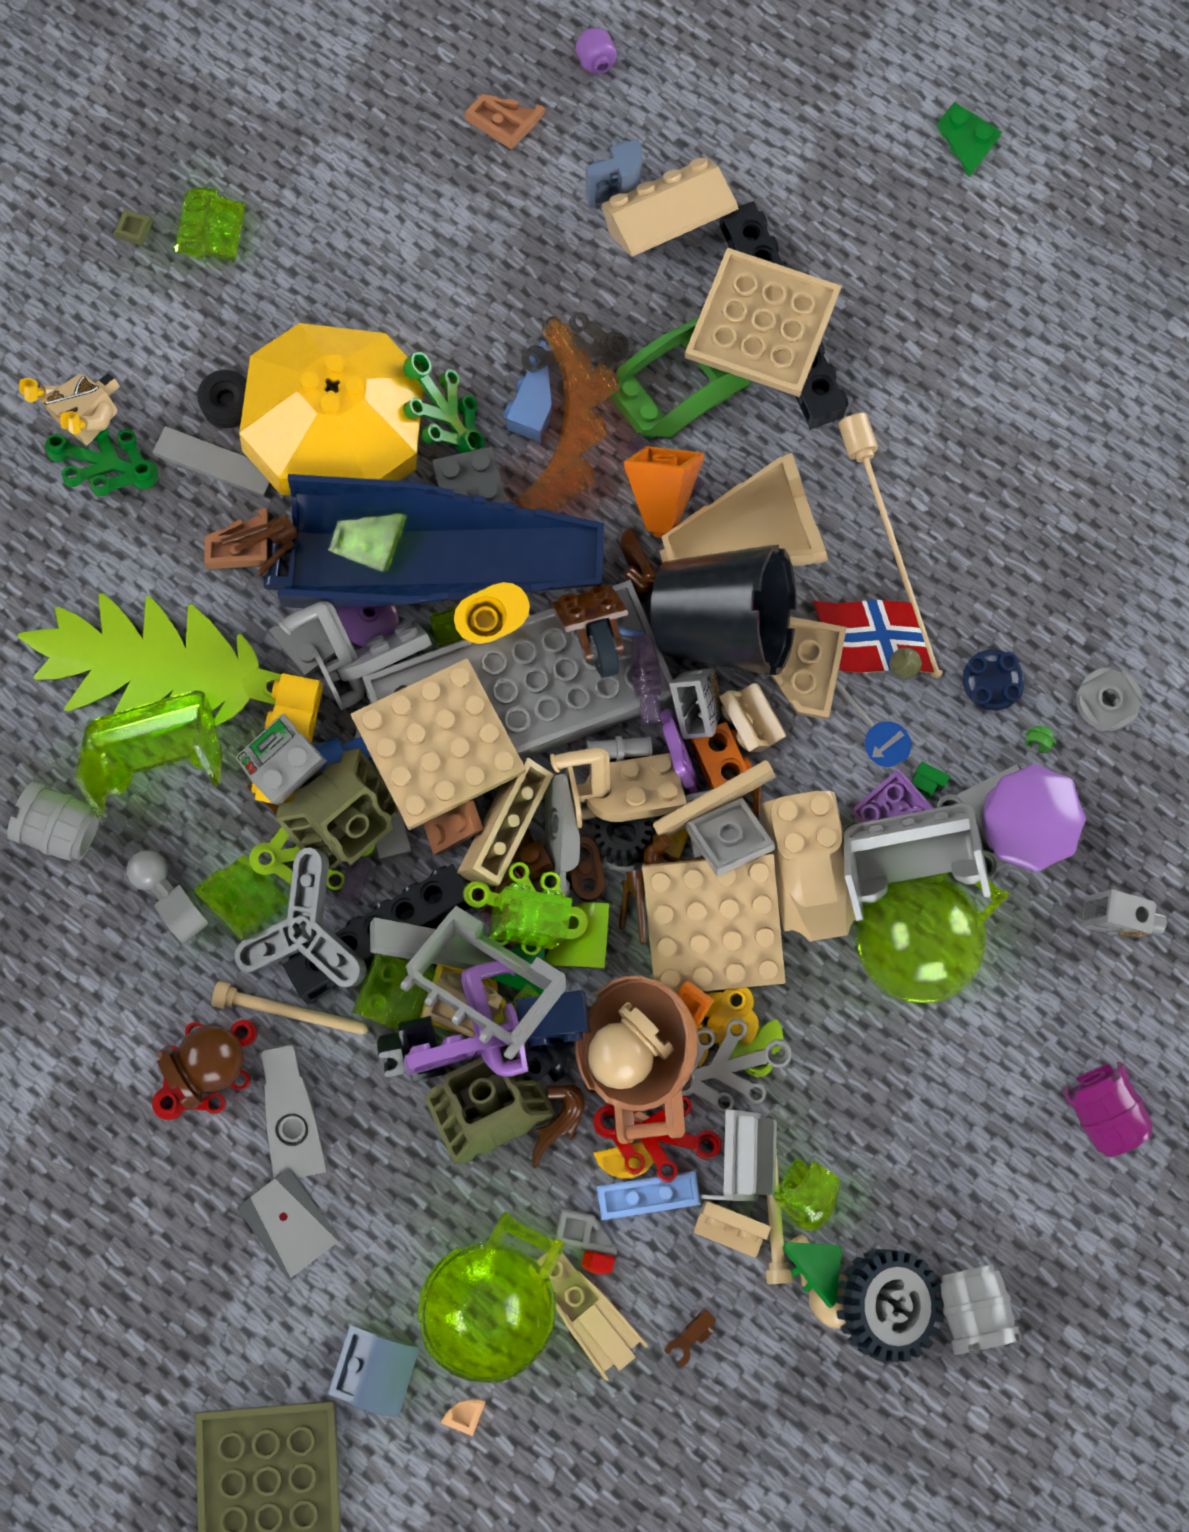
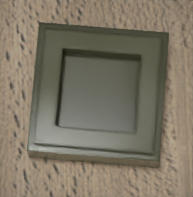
M124 209L113 235L117 239L143 246L153 219L150 216Z

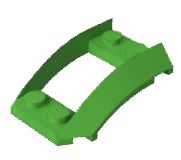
M699 317L669 331L647 345L620 366L614 375L606 394L641 439L654 440L655 436L671 439L696 418L731 398L735 392L750 386V380L697 362L712 382L664 416L636 380L634 375L664 353L680 344L687 349Z

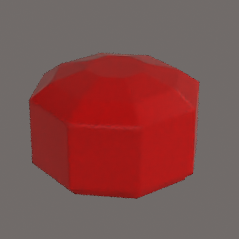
M586 1250L584 1251L581 1266L590 1273L599 1275L609 1274L613 1271L615 1257L610 1254Z

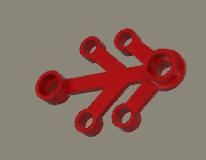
M238 1020L230 1029L240 1040L243 1047L253 1044L258 1036L256 1025L249 1020ZM199 1022L190 1023L185 1029V1036L194 1027H203L205 1025ZM247 1027L248 1035L240 1039L237 1035L239 1028ZM168 1045V1046H171L174 1050H177V1051H178V1049H179V1048L176 1047V1046ZM241 1070L240 1074H244L246 1078L245 1083L242 1086H237L234 1081L229 1087L237 1090L247 1089L251 1084L250 1074L247 1071ZM165 1077L163 1088L157 1091L153 1097L152 1108L159 1118L174 1120L181 1116L184 1110L188 1109L181 1103L185 1095L177 1086L171 1089ZM212 1093L203 1098V1103L192 1110H207L210 1113L219 1114L225 1110L227 1102L223 1095ZM171 1097L174 1104L172 1108L167 1110L163 1106V1101L165 1098ZM214 1097H218L221 1101V1105L217 1110H213L210 1107V1101Z
M682 1096L683 1102L687 1104V1110L684 1111V1117H686L691 1111L692 1104L689 1098ZM614 1105L602 1106L596 1111L593 1118V1127L596 1133L605 1139H612L625 1159L624 1167L628 1173L633 1175L639 1174L645 1165L644 1157L640 1153L635 1152L630 1143L621 1144L618 1141L616 1125L613 1128H607L604 1125L603 1120L610 1117L615 1120ZM665 1108L643 1122L634 1121V1125L666 1121ZM703 1131L698 1136L684 1133L681 1138H671L669 1135L639 1138L657 1167V1177L665 1183L672 1182L675 1179L678 1168L674 1162L667 1158L658 1142L694 1150L696 1155L703 1160L714 1159L722 1147L720 1137L713 1131ZM701 1143H711L713 1150L711 1152H704L701 1149ZM631 1158H637L641 1166L633 1169L629 1166L628 1161ZM664 1166L671 1167L673 1175L665 1177L661 1172V1168Z

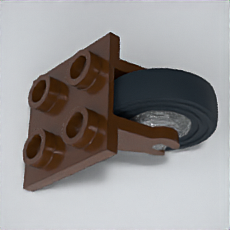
M596 586L591 588L589 592L579 595L567 594L560 597L559 600L551 602L552 609L566 632L576 630L586 662L594 661L596 669L602 678L618 674L619 662L617 654L623 653L624 647L616 618L627 616L628 610L613 587Z

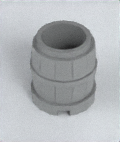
M32 781L24 789L15 805L20 809L17 817L11 816L9 820L7 839L21 845L27 844L48 856L53 855L69 861H74L75 859L80 861L88 852L99 828L101 814L96 812L95 807L76 799L71 794H63L49 789L43 783Z
M994 1264L941 1276L940 1293L944 1305L942 1311L947 1318L954 1339L951 1340L954 1355L969 1353L971 1350H984L1022 1340L1019 1326L1014 1324L1010 1294H1007L999 1270L996 1271Z

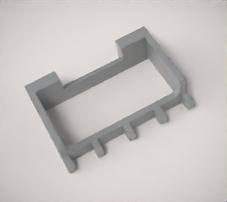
M455 906L406 965L408 975L400 986L401 989L408 992L416 984L430 993L425 999V1004L430 1008L440 1000L457 1012L452 1018V1022L456 1025H460L465 1018H468L482 1027L484 1030L479 1037V1040L487 1043L493 1035L509 1045L504 1056L511 1060L566 990L564 973L537 957L530 964L485 936L483 922ZM455 934L544 990L512 1033L506 1031L422 976Z

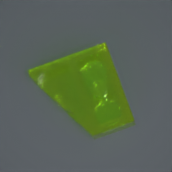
M393 513V515L371 516L358 520L338 521L328 551L387 573L407 515Z

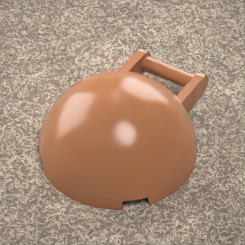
M624 976L612 980L594 994L598 998L588 1012L591 1033L583 1034V1040L576 1041L575 1052L578 1069L588 1090H595L605 1102L614 1105L616 1135L621 1144L632 1143L634 1139L664 1135H669L671 1138H681L685 1133L682 1088L688 1082L695 1068L698 1056L699 1038L693 1016L677 993L663 983L643 976ZM629 1002L633 1009L636 1007L658 1028L659 1031L656 1035L664 1043L669 1041L674 1051L665 1060L659 1056L653 1057L652 1069L644 1081L631 1088L616 1089L607 1087L596 1080L589 1069L587 1055L590 1043L597 1031L609 1023L621 1022L622 1017L618 1011ZM665 1104L666 1121L634 1125L633 1111H645Z

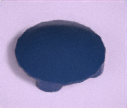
M988 649L977 653L968 661L963 671V686L966 695L974 704L986 710L998 711L1010 707L1021 698L1024 689V674L1015 654L1002 650Z

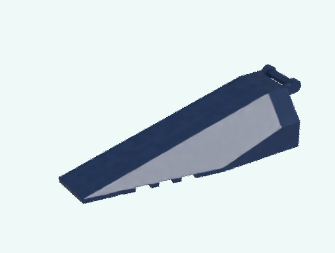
M288 474V483L292 497V521L299 537L292 540L295 547L290 552L288 577L280 576L281 556L268 569V576L264 578V588L267 590H278L277 595L281 606L288 608H306L320 601H328L334 608L457 600L465 599L491 585L502 582L513 583L522 588L524 593L601 586L604 523L564 514H553L551 511L537 508L535 510L517 507L514 503L505 502L503 504L486 500L485 497L478 495L471 497L455 493L454 490L419 482ZM271 540L270 557L282 544L275 546Z

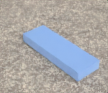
M696 1170L677 1173L675 1179L669 1183L662 1182L658 1177L597 1186L602 1220L701 1205Z

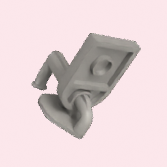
M328 601L317 602L293 613L283 621H278L279 626L291 636L293 634L292 631L319 618L337 659L324 664L317 649L312 650L341 711L356 704L364 696L363 676L378 671L432 645L427 633L417 622L414 624L405 622L394 628V633L383 637V635L375 636L365 642L366 646L355 651L334 606ZM340 679L349 681L353 690L339 696L333 683Z

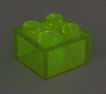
M510 884V887L506 886L494 899L488 938L554 949L567 939L572 898L563 897V892L546 889L543 890V893L530 891V886Z

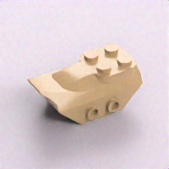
M812 791L783 796L761 804L760 823L775 843V850L771 852L774 854L779 917L784 932L794 930L805 936L809 942L848 935L849 929L854 920H856L844 876V832L835 792Z

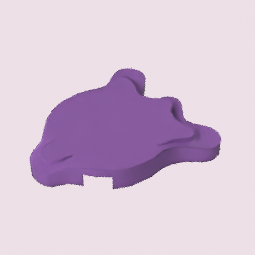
M668 709L660 713L663 723L662 728L677 776H680L689 794L698 793L700 791L697 784L700 782L686 741L682 739L675 714L670 713Z

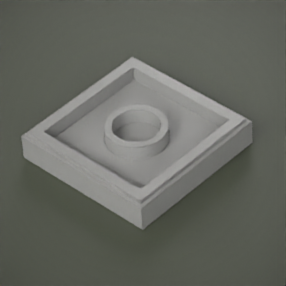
M743 797L685 822V830L716 876L722 875L775 850V843Z

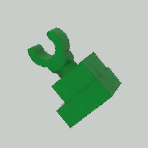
M921 762L912 776L911 783L927 800V798L929 799L934 794L936 789L942 791L951 776Z

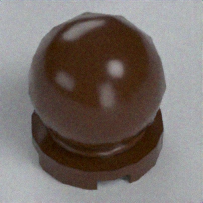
M207 1025L194 1029L182 1039L178 1051L167 1045L156 1052V1055L160 1058L157 1060L163 1076L171 1089L177 1086L185 1095L181 1103L188 1110H192L203 1103L202 1091L217 1092L229 1087L240 1075L244 1062L240 1040L232 1031L221 1026Z

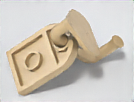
M601 748L550 755L551 764L556 773L560 772V769L566 768L578 828H582L583 820L596 817L610 822H623L667 815L687 804L681 779L675 772L670 753L610 762L608 751ZM589 764L590 775L586 783L576 785L573 766ZM586 800L587 806H580V802H585Z

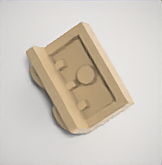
M752 683L740 692L729 690L719 696L723 704L721 711L729 722H733L738 731L736 738L745 750L748 749L749 752H762L786 737L784 729L757 683Z

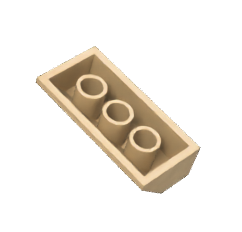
M707 157L697 158L682 169L670 170L664 173L663 177L655 181L643 182L636 189L627 193L616 194L609 201L601 204L611 238L632 257L738 210V204L719 166Z

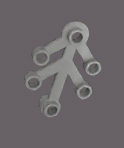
M734 1018L728 1023L727 1035L711 1064L697 1068L705 1049L710 1048L716 1039L715 1032L711 1028L702 1027L697 1031L698 1038L701 1033L706 1032L711 1035L712 1040L709 1043H703L699 1039L695 1068L689 1078V1082L682 1088V1096L695 1093L715 1104L716 1109L720 1112L731 1110L734 1106L735 1098L730 1091L722 1090L718 1092L702 1082L715 1078L746 1095L750 1102L755 1104L761 1103L766 1097V1087L764 1084L758 1081L751 1083L733 1072L769 1063L775 1068L784 1067L791 1060V1046L783 1039H774L767 1044L766 1049L729 1059L737 1042L747 1032L746 1022L740 1018ZM738 1023L742 1025L743 1032L741 1034H734L731 1031V1026ZM774 1047H782L785 1050V1054L782 1057L774 1056L772 1053ZM758 1087L762 1090L763 1094L761 1097L755 1098L750 1094V1090ZM721 1096H727L731 1104L727 1107H722L718 1099Z

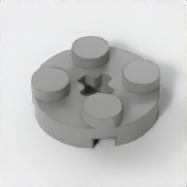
M1112 668L1097 669L1081 682L1076 692V705L1081 717L1099 731L1120 730L1129 725L1139 713L1138 710L1142 701L1141 689L1135 679L1124 671L1118 672L1111 670ZM1105 692L1108 696L1112 694L1115 696L1116 699L1113 701L1114 707L1103 703L1102 693Z

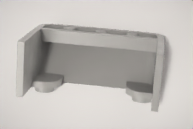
M955 804L858 823L850 826L844 832V876L856 921L863 920V902L873 903L882 899L888 891L889 883L952 871L955 880L964 884H974L980 881L984 897L991 896L977 819L972 805Z

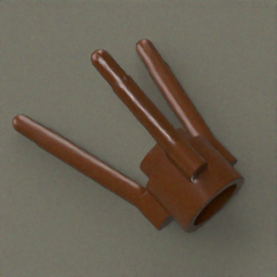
M287 515L279 519L277 517L268 523L221 539L220 544L226 545L258 533L261 534L235 546V551L239 552L269 537L275 546L282 544L257 571V575L262 576L286 551L295 547L292 540L299 537Z
M643 870L626 872L627 880H622L623 896L619 929L623 930L625 928L631 891V897H636L639 940L641 944H645L646 924Z

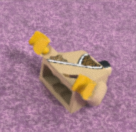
M106 373L96 383L84 374H78L64 384L58 386L41 385L40 388H38V382L34 379L24 378L19 381V392L23 394L26 401L35 402L39 397L43 406L51 417L61 425V428L67 430L86 446L100 431L107 429L110 420L117 413V408L109 396L120 386L109 373Z

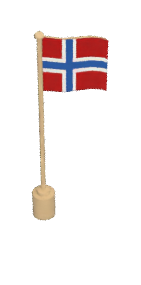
M866 413L850 415L842 419L838 426L849 459H856L858 463L864 462L910 603L886 600L830 603L813 600L819 622L847 627L839 665L840 671L853 673L891 671L889 662L892 654L900 648H911L921 658L922 664L919 672L931 673L930 675L933 678H940L943 671L938 669L869 461L878 450V445L868 415Z

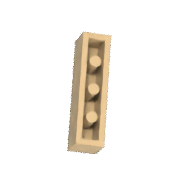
M530 758L521 760L526 768V773L500 786L482 822L484 831L475 836L457 871L459 875L471 882L481 881L489 888L500 885L554 775Z

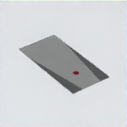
M286 1169L237 1207L240 1214L288 1280L341 1240L290 1169Z

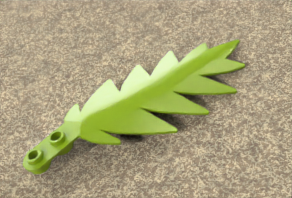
M104 593L98 595L102 634L78 615L60 607L55 608L59 629H40L18 634V638L49 658L34 675L35 680H58L90 671L65 705L64 710L67 712L85 707L112 694L129 683L108 722L109 728L129 721L157 704L169 693L171 695L151 731L152 737L181 728L213 711L222 703H224L212 721L214 727L233 718L242 711L249 702V699L275 705L276 699H272V693L266 687L269 683L280 680L281 674L258 668L257 656L252 646L242 634L237 635V657L231 645L213 623L192 604L188 605L186 648L178 631L164 611L150 596L145 598L143 639L127 616Z

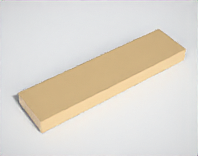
M764 760L655 821L652 825L660 837L663 835L670 837L685 829V822L746 795L776 778L775 773L768 760Z

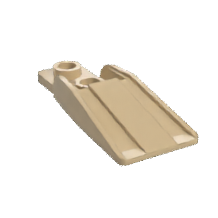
M558 1246L552 1247L532 1264V1270L551 1293L550 1298L564 1323L604 1380L609 1381L604 1372L613 1364L620 1371L636 1357L631 1351L635 1345L641 1342L645 1348L648 1347L647 1343L612 1302L580 1270L577 1271Z

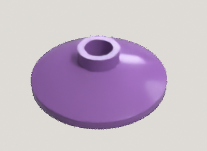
M396 605L337 608V614L350 642L358 646H366L365 642L378 635L386 637L394 633V628L398 626L399 614ZM370 609L374 612V616L366 617L363 611Z

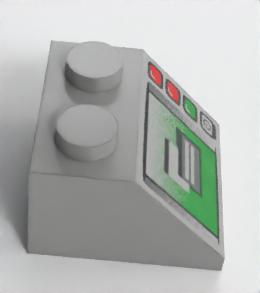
M285 714L278 717L235 757L250 780L271 803L276 805L282 804L328 762Z

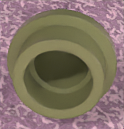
M911 648L896 650L889 662L893 674L902 679H910L916 676L922 664L919 654Z

